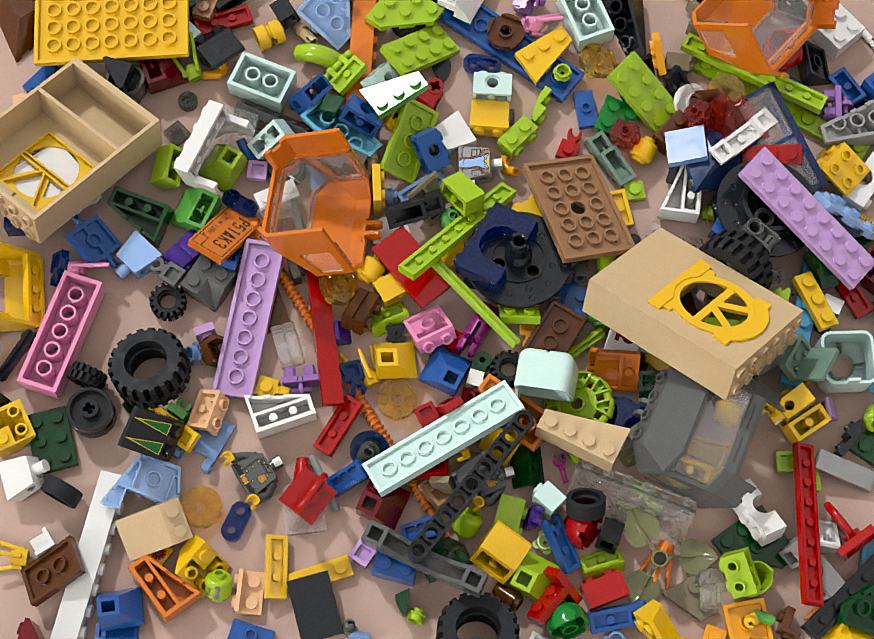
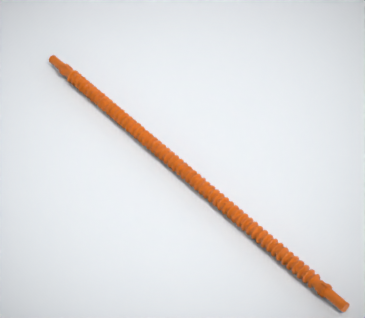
M257 230L252 235L254 240L265 241ZM282 267L279 278L281 280L280 284L284 285L283 289L286 290V294H290L289 299H293L292 303L295 304V308H298L297 312L301 313L300 316L304 318L303 321L307 322L306 326L310 327L309 331L313 332L311 309H308L309 306L305 305L306 301L302 300L303 296L299 295V291H296L297 287L293 286L294 282L290 281L291 277H287L288 273L284 272L285 268ZM338 357L341 379H343L342 383L346 384L345 388L349 389L348 393L352 394V398L365 405L361 413L365 414L364 418H368L367 423H371L370 428H374L373 431L382 434L388 441L389 446L392 447L395 445L392 444L393 439H389L390 434H386L387 430L383 429L384 425L380 424L381 420H377L378 415H374L375 410H371L372 406L368 405L369 401L365 400L366 396L362 395L363 391L358 390L360 387L355 385L357 382L352 380L353 376H350V371H346L347 366H343L344 362L340 361L341 357ZM415 478L410 480L407 487H411L410 491L415 493L413 496L418 498L417 502L421 503L420 507H424L423 512H426L428 516L434 515L436 510L423 496V492L417 489L419 485L417 482L419 480ZM449 532L444 535L443 540L451 536Z

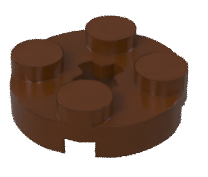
M508 13L493 17L487 25L488 43L499 50L514 51L524 39L525 29L521 24L522 21L517 16ZM508 29L509 35H503L500 31Z

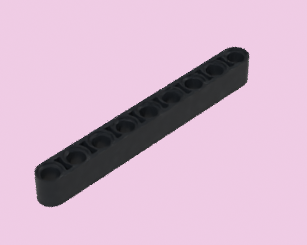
M521 410L516 413L412 541L407 554L410 561L421 563L427 558L527 434L533 424V416L529 411ZM518 419H525L528 422V425H520L518 423ZM505 435H513L515 437V441H507L505 439ZM492 451H501L502 457H494ZM486 466L490 472L483 474L479 471V467ZM473 482L477 488L469 490L465 484ZM460 498L464 504L458 507L453 504L452 500ZM446 514L450 517V521L443 523L440 521L439 516ZM430 530L434 531L437 534V538L430 540L426 537L425 533ZM420 547L424 554L422 556H415L412 553V549Z

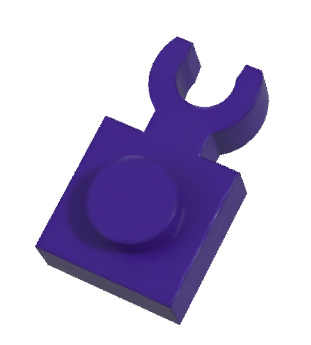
M535 506L529 507L526 518L523 520V530L531 531L536 529L542 523L541 514L545 509Z

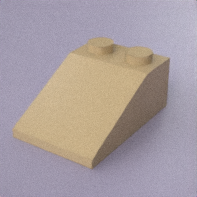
M178 497L171 498L114 521L129 561L193 537Z

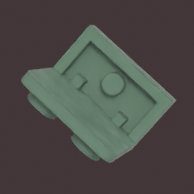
M796 334L795 342L788 346L778 365L790 381H824L839 354V350L836 347H811L803 334Z

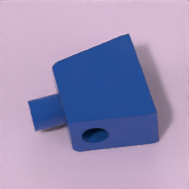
M320 72L297 90L287 101L290 108L300 115L314 105L333 86ZM314 87L317 93L311 94L309 90Z

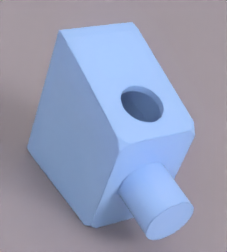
M135 230L117 252L116 256L121 265L114 272L121 280L129 273L135 278L140 279L152 271L150 265L153 267L160 266V263L156 260L157 257L163 260L164 258L154 246Z

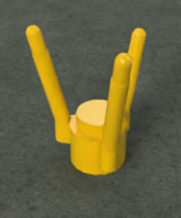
M373 345L369 346L373 369L369 368L362 350L358 349L365 369L361 372L362 376L357 373L342 353L338 354L356 377L359 385H364L365 389L380 383V380L376 379Z
M0 540L1 546L13 549L11 552L0 551V556L10 557L9 562L13 563V565L1 566L0 571L21 570L22 566L28 565L29 549Z

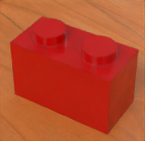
M613 569L603 572L600 578L595 579L593 576L583 580V584L579 587L588 611L596 610L626 598L630 594L621 571L617 570L614 572Z

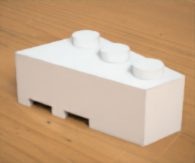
M681 165L657 218L696 223L700 214L702 190L699 193H693L692 187L694 184L688 177L685 165Z
M283 394V396L244 395L258 439L317 420L310 394Z

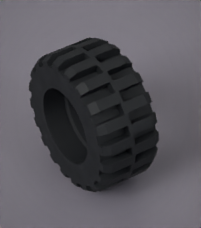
M724 230L715 234L699 248V250L726 266V262L729 263L738 273L762 287L770 288L773 280L772 262H769V255L767 252H764L763 246L760 243H756L752 236L748 237L746 233L740 231L737 233L736 230ZM707 295L710 300L715 299L711 295Z
M147 328V330H136L137 332L134 334L129 333L126 335V339H121L117 343L118 347L114 348L111 352L113 358L110 357L108 360V374L120 397L132 406L138 405V407L147 409V406H150L151 409L158 408V405L161 404L165 406L169 404L168 401L177 399L179 392H184L186 389L185 383L188 384L191 378L190 360L181 341L173 333H167L166 330L158 328V331L155 328ZM151 358L166 359L165 366L155 376L146 379L133 377L138 366L144 361Z
M487 592L484 595H480V598L463 593L460 594L458 600L453 598L449 601V606L446 605L442 609L441 616H439L437 622L436 639H459L457 635L458 629L469 622H482L489 625L496 632L498 639H519L520 628L517 623L518 618L514 612L511 613V607L508 603L502 604L500 597H490L491 593Z

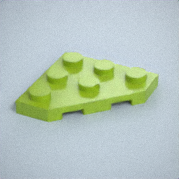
M379 0L365 16V21L380 31L399 27V29L414 28L415 25L424 24L425 26H433L443 15L444 8L432 0Z

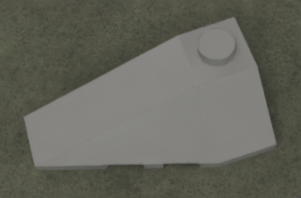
M870 100L857 109L854 108L849 113L841 117L838 116L821 125L819 128L824 144L838 145L845 142L847 145H874V100Z

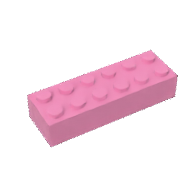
M64 270L17 378V382L22 388L60 400L69 380L67 375L74 361L78 359L106 293L102 282Z

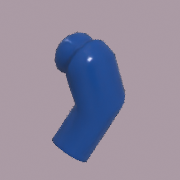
M245 138L236 141L240 151L248 161L258 160L247 146L248 143Z

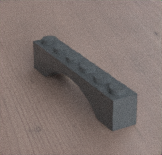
M371 519L361 537L363 545L476 598H480L488 581L487 573L432 551L421 563L410 561L407 554L412 541ZM420 547L412 549V553L415 556H422L424 554Z

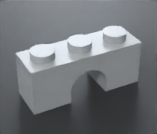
M797 537L793 538L779 552L791 569L799 566ZM821 553L823 596L825 601L831 598L846 582Z

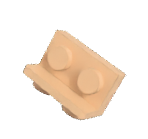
M200 389L187 425L193 430L208 431L212 436H217L229 407L230 399L221 391Z
M239 568V574H235L234 587H237L236 595H232L231 608H234L236 614L262 616L265 572L245 571Z

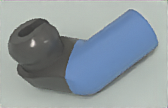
M353 619L344 621L342 626L343 632L348 639H370L371 633L359 632Z

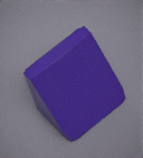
M336 320L334 322L336 344L338 346L352 344L351 332L342 328L340 325L341 321Z

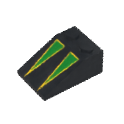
M134 405L117 445L158 460L169 462L175 453L178 440L183 435L185 423L166 414Z

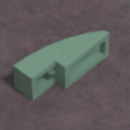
M603 130L585 141L584 145L589 153L593 154L596 162L620 187L637 176L616 144L612 145Z

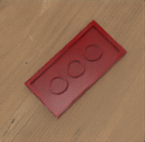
M401 226L372 247L371 251L416 304L423 309L450 289L451 286L432 267L414 281L398 271V265L421 247L405 227Z

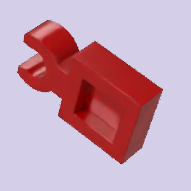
M570 128L567 133L568 140L562 138L555 158L576 157L580 149V144L577 143L581 140L582 132H579L577 137H573L571 135L573 129Z

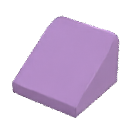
M825 397L821 405L832 419L829 422L838 421L835 401Z

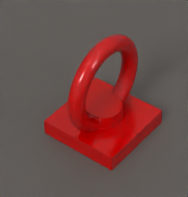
M304 466L278 500L312 526L337 494V491L326 483L328 479L327 473L323 472L317 476Z
M824 503L825 510L846 535L843 538L846 543L837 549L845 561L874 540V527L872 524L862 531L858 527L853 530L832 503Z

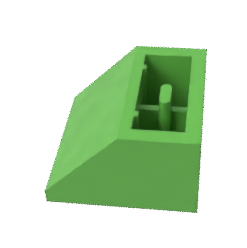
M202 188L186 189L169 224L186 231L192 229L197 233L218 214L222 206L220 195Z

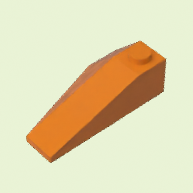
M489 373L478 387V391L482 394L502 381ZM520 394L519 400L525 407V410L529 411L533 416V424L521 440V444L534 452L545 442V440L535 436L536 426L545 410ZM518 419V423L520 425H528V422L525 419Z

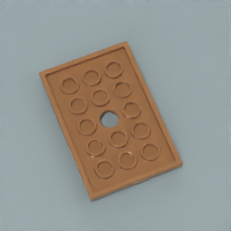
M593 154L523 163L521 169L563 264L621 255L635 246ZM576 204L578 207L584 208L585 212L577 214L572 211L571 205Z

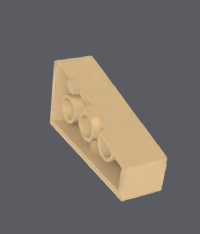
M545 409L536 426L535 436L610 472L631 429Z

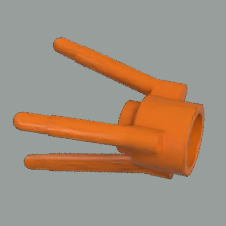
M660 540L658 545L654 546L656 550H664L668 556L675 555L673 553L675 546L670 542ZM651 551L639 570L644 571L648 566L653 551ZM673 559L668 561L665 590L669 589ZM657 567L653 582H657L662 567Z

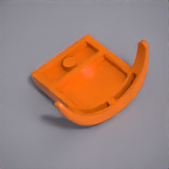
M591 347L587 371L594 373L598 378L602 377L612 390L637 392L640 351ZM588 384L587 387L591 389L593 384Z

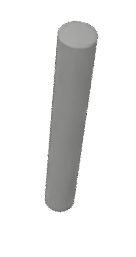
M316 455L308 456L315 475L319 476L323 473V470ZM333 497L329 505L333 513H336L341 509L336 498Z

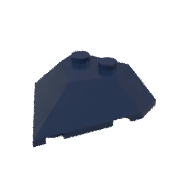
M705 129L707 151L724 138L721 133L713 129ZM709 151V160L686 164L688 177L694 184L692 187L693 193H699L701 190H706V192L718 191L720 183L726 174L742 163V152L723 165H720Z

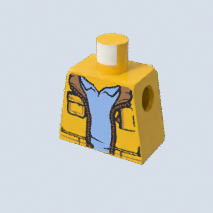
M802 382L782 397L780 401L784 409L786 406H791L793 410L785 409L786 412H780L776 409L768 417L775 426L783 420L790 423L814 407L816 399Z

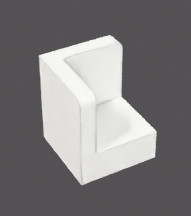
M46 527L41 529L43 531L41 535L30 541L37 557L57 544Z

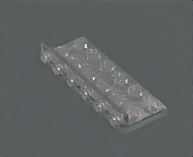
M581 458L578 460L565 494L566 496L571 490L577 488H593L603 492L606 496V514L603 516V520L606 516L625 524L630 510L648 513L654 516L660 525V533L655 540L670 542L677 549H679L680 544L686 537L698 505L697 502L689 497L679 496L670 490L658 488L649 482L640 481L631 475L622 474L613 469L610 472L605 471Z

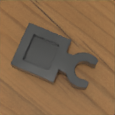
M157 257L156 260L160 263V266L153 267L150 265V269L153 273L160 274L158 276L160 280L176 289L187 275L186 270L171 261L166 265L162 258Z

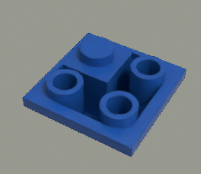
M438 346L432 352L418 380L450 396H456L472 365V361Z
M140 587L98 593L96 599L97 615L101 631L145 625L142 590Z

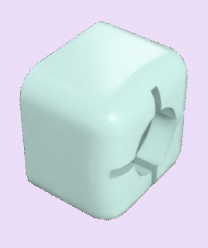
M863 330L829 331L824 333L814 347H836L838 349L839 346V356L848 359L851 365L855 367L852 369L851 375L843 380L842 377H837L829 371L824 381L817 382L819 389L826 393L863 392L874 383L873 336Z
M534 348L524 349L521 351L518 359L514 387L516 388L515 395L518 399L520 394L531 397L573 402L579 372L575 360L570 354L564 352H548V350Z

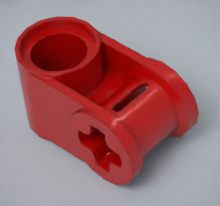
M438 78L430 79L428 81L430 88L416 98V101L433 110L436 109L443 97L444 83Z

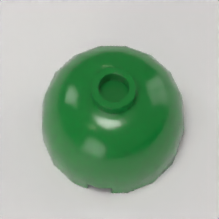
M565 601L561 602L546 621L547 631L551 639L576 638L586 631L584 628L586 624L590 625L588 616L581 606Z

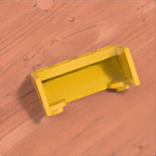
M0 242V276L4 277L5 312H0V332L37 329L40 327L45 316L43 259L35 251Z

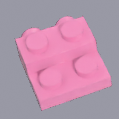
M439 304L402 321L420 354L425 352L431 353L436 347L442 344L448 345L453 342V339L457 338L454 326Z

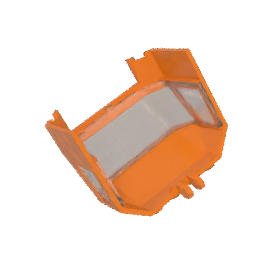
M704 0L692 12L693 25L709 56L716 57L749 73L772 77H789L788 73L778 72V70L817 29H836L837 21L834 20L835 10H839L840 1Z
M340 128L284 135L278 140L279 144L274 149H268L263 154L273 170L262 228L256 221L250 223L277 253L310 271L315 276L355 272L364 265L367 239L376 241L382 237V233L377 230L383 229V222L380 220H370L373 195L369 172Z

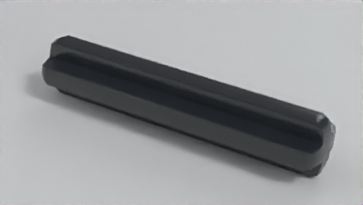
M32 329L25 331L1 365V382L6 381L34 341L37 333Z

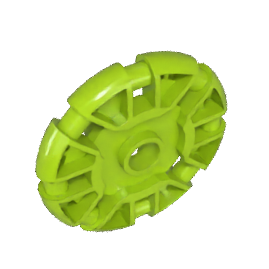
M579 371L574 401L567 402L544 398L542 409L553 411L557 409L561 413L607 423L608 419H612L615 399L612 398L611 394L613 391L602 377L598 378L592 372ZM591 383H592V384H593L592 388H591V389L588 388V387H587L588 384H591ZM603 396L604 400L598 401L597 397ZM576 401L583 402L582 407L579 409H573V404ZM598 412L602 414L599 420L596 419Z

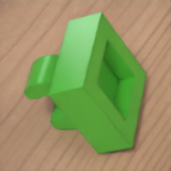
M180 397L176 404L171 402L166 409L186 424L190 417L188 413L191 412L193 406L189 403L186 408H182L181 404L184 402V399Z

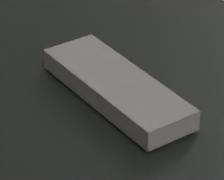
M818 450L815 470L865 492L871 491L874 482V471L826 450Z

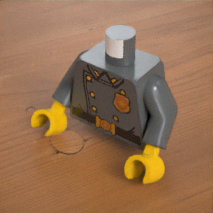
M467 448L459 451L462 457L457 458V461L462 462L466 460L464 462L465 465L477 456L479 452L469 451ZM512 465L504 468L499 467L472 501L477 505L473 509L474 512L480 508L493 506L501 498L506 488L504 480L515 477ZM473 484L469 488L470 490H475L477 487L476 484Z
M224 451L219 456V458L224 457L227 459L222 463L224 467L233 463L231 468L248 495L245 503H253L250 508L251 510H255L257 505L271 499L278 482L274 472L284 466L279 456L267 461L263 453L258 454L257 452L231 453L230 451Z

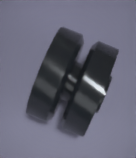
M84 387L76 391L70 397L66 406L67 417L74 429L82 436L88 438H99L106 435L114 427L117 419L116 409L112 401L99 388Z

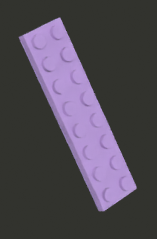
M766 147L762 148L737 174L849 290L854 289L874 266V258Z
M246 238L212 387V390L221 391L228 397L245 399L244 395L254 396L284 256L277 253L266 241Z

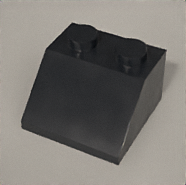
M217 25L210 30L211 33L195 39L198 59L202 65L213 70L246 50L233 32L223 25Z

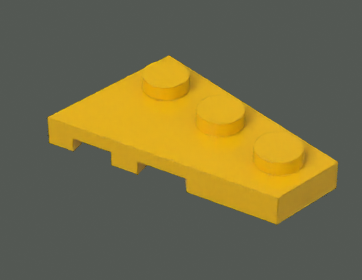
M560 26L515 52L514 57L536 85L540 78L548 72L552 64L572 44V38Z

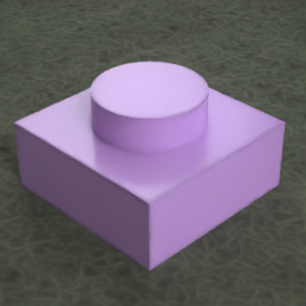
M249 160L247 181L266 182L268 161Z
M212 322L193 328L198 342L204 341L208 335L216 334Z
M360 538L348 557L366 569L377 551L363 545Z

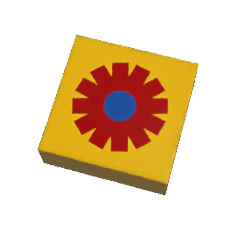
M167 547L148 554V556L163 566L175 551Z

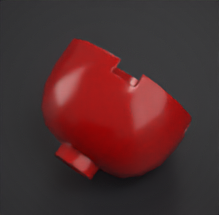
M566 515L564 524L568 540L581 550H584L583 546L588 548L600 531L597 529L598 523H603V517L596 521L586 522L574 520Z

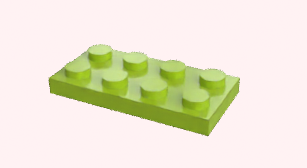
M438 23L382 45L380 48V52L400 76L419 72L458 55L461 50Z
M635 51L631 52L606 77L652 134L676 112L673 97Z
M414 99L401 106L380 164V170L410 185L414 183L421 164L410 136L429 127L434 128L439 112Z

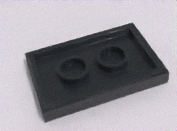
M328 570L286 581L301 639H324L344 633Z

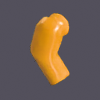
M226 62L215 70L203 71V80L221 79L229 70L228 63Z
M502 155L500 158L503 159V170H501L503 174L518 176L520 169L509 166L510 158L507 155Z

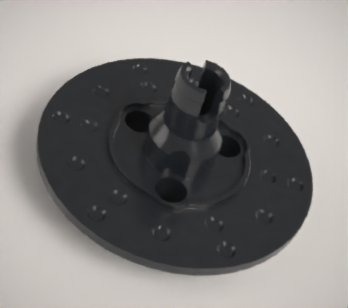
M751 160L740 163L726 174L717 191L716 209L723 229L726 231L736 230L738 233L748 220L758 218L781 238L780 243L771 249L769 257H784L802 249L805 244L737 175ZM782 163L812 195L815 194L811 185L799 172Z
M508 212L490 218L475 230L465 252L466 271L472 285L485 298L505 307L526 308L549 300L562 289L571 270V262L563 264L543 217L528 212ZM500 265V266H502L503 268L498 269V268H495V266ZM532 272H533V273H536L537 275H536V276H531V275H529V273H532Z

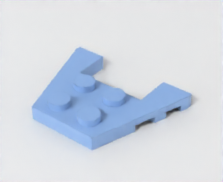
M140 453L102 498L100 504L119 510L126 491L157 503L174 497L179 498L181 467Z

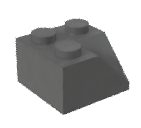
M201 254L181 281L180 287L186 295L216 313L234 288L237 274L231 269L217 265L215 261Z

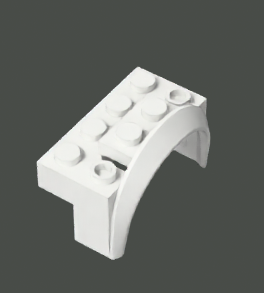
M209 100L202 109L198 122L194 124L192 134L185 141L183 151L175 160L174 169L184 183L191 187L202 188L220 195L221 198L223 193L217 188L219 183L199 176L198 171L215 138L228 133L254 136L255 130L250 121L229 114L223 104Z

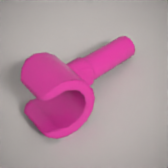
M562 453V461H557L554 455L553 464L559 468L563 483H567L568 479L564 467L566 456Z

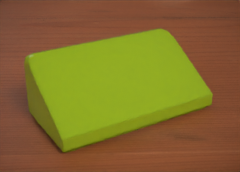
M403 302L382 309L378 316L374 315L373 324L370 329L375 338L387 334L385 329L387 324L398 325L403 323V320L410 318Z
M618 547L614 555L601 550L579 557L584 579L593 576L595 579L600 578L603 572L613 569L614 572L617 570L625 571V560Z

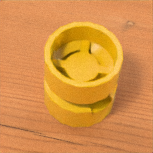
M278 19L267 22V26L261 24L252 28L253 35L261 51L271 48L272 44L279 45L286 42L284 30Z

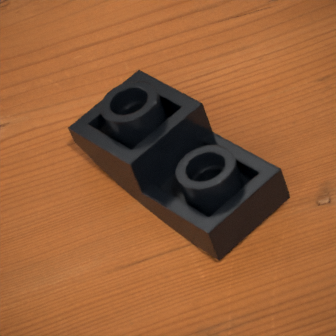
M861 419L856 423L851 421L843 428L846 432L841 436L843 440L834 447L837 450L834 453L835 455L843 457L853 446L862 429L863 421Z

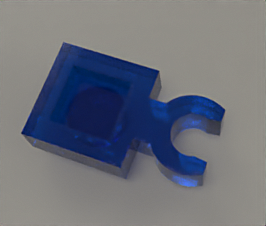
M62 249L52 254L50 273H52L50 279L51 286L57 287L64 270H67L68 262L70 261L68 259L69 251Z
M360 360L340 363V373L344 385H351L350 395L352 397L356 395L355 388L360 389L362 395H364L366 385L361 381H364L365 375Z

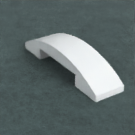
M765 107L751 117L747 123L727 138H723L708 151L720 165H723L757 141L778 121Z

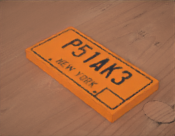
M230 202L188 240L187 245L222 265L246 242V238L249 239L255 233L256 229L250 222L256 221L262 227L263 220Z

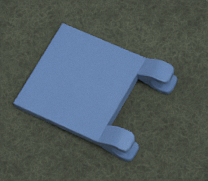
M223 420L217 436H212L208 431L195 430L202 436L194 446L193 451L207 457L201 465L202 472L206 474L211 472L215 461L236 428L235 425ZM176 445L173 457L181 459L185 450Z

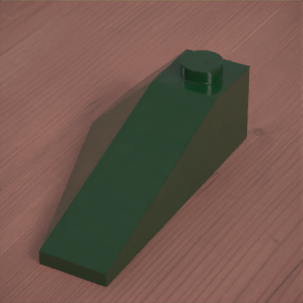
M864 236L854 237L866 251L874 243V240L867 239ZM810 249L802 257L821 291L837 287L842 283Z

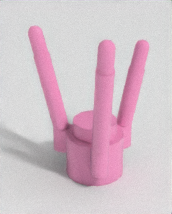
M560 13L527 16L524 24L525 30L531 31V36L543 37L546 34L538 31L543 29L544 22L563 20L564 16H561Z
M70 260L67 271L82 276L86 275L87 267H109L110 264L106 260L99 263Z

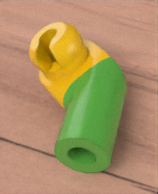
M754 610L744 617L743 622L749 629L754 628L761 622L772 626L775 616L761 610Z

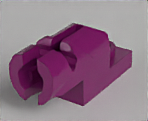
M483 301L497 316H499L497 307ZM478 313L474 314L456 345V349L460 353L463 352L466 345H470L467 357L470 358L474 357L491 330L490 325Z

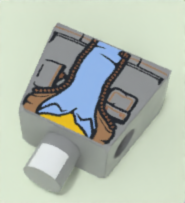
M458 146L459 171H462L471 180H475L476 185L491 182L493 180V170H503V159H492L490 149Z

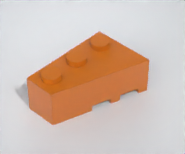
M146 554L128 566L129 573L165 623H168L201 599V592L189 586L184 580L169 572L168 569Z

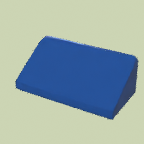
M842 67L828 77L834 86L841 85V95L848 96V100L852 101L854 105L866 100V93L845 67Z

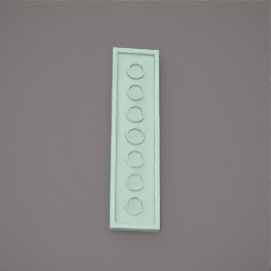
M504 380L364 462L362 466L380 496L383 497L510 422L516 413L525 410V407Z

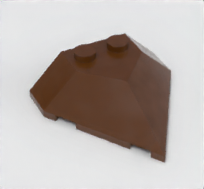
M0 0V28L16 63L27 50L34 48L35 0Z

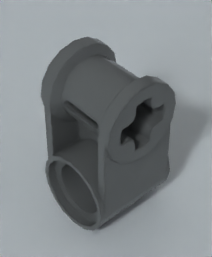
M751 218L740 229V232L746 233L748 237L752 236L756 243H760L764 247V252H767L768 255L771 254V249L781 241L779 235L758 218Z

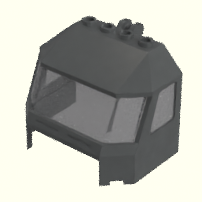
M673 367L661 370L656 376L655 386L650 392L648 399L644 397L639 398L637 402L640 406L645 407V409H635L633 412L635 417L641 419L633 433L631 442L639 473L699 509L737 508L743 502L741 498L747 492L751 494L757 489L738 477L765 404L768 403L780 412H786L780 404V395L759 381L751 379L749 384H744L736 395H732L727 400H724Z

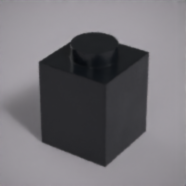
M276 0L269 5L285 30L295 26L301 20L289 0Z
M605 516L594 547L614 555L625 524Z

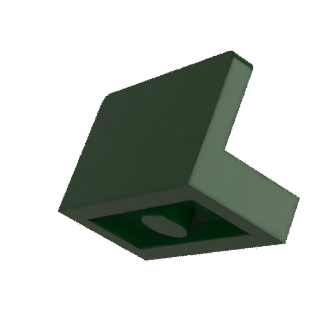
M520 445L510 460V466L512 465L515 477L512 478L513 489H520L526 486L537 487L539 483L544 485L545 480L540 446L533 452L524 445Z

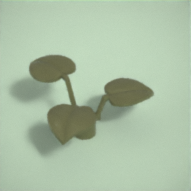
M630 510L626 517L625 533L628 541L637 548H641L648 543L653 551L651 561L654 564L648 575L642 570L634 571L628 575L626 584L630 591L628 595L629 603L636 600H646L647 604L658 597L661 591V582L659 579L657 582H653L654 577L651 576L657 567L665 566L669 560L681 558V568L688 574L698 575L706 571L718 558L710 546L695 539H689L680 544V555L668 556L664 550H656L651 542L660 533L659 522L654 516L645 512Z

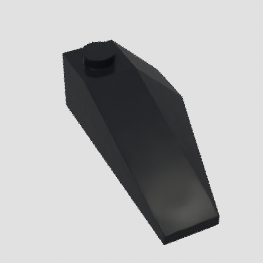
M601 0L614 26V33L619 40L618 43L626 56L633 51L638 56L647 54L643 0Z

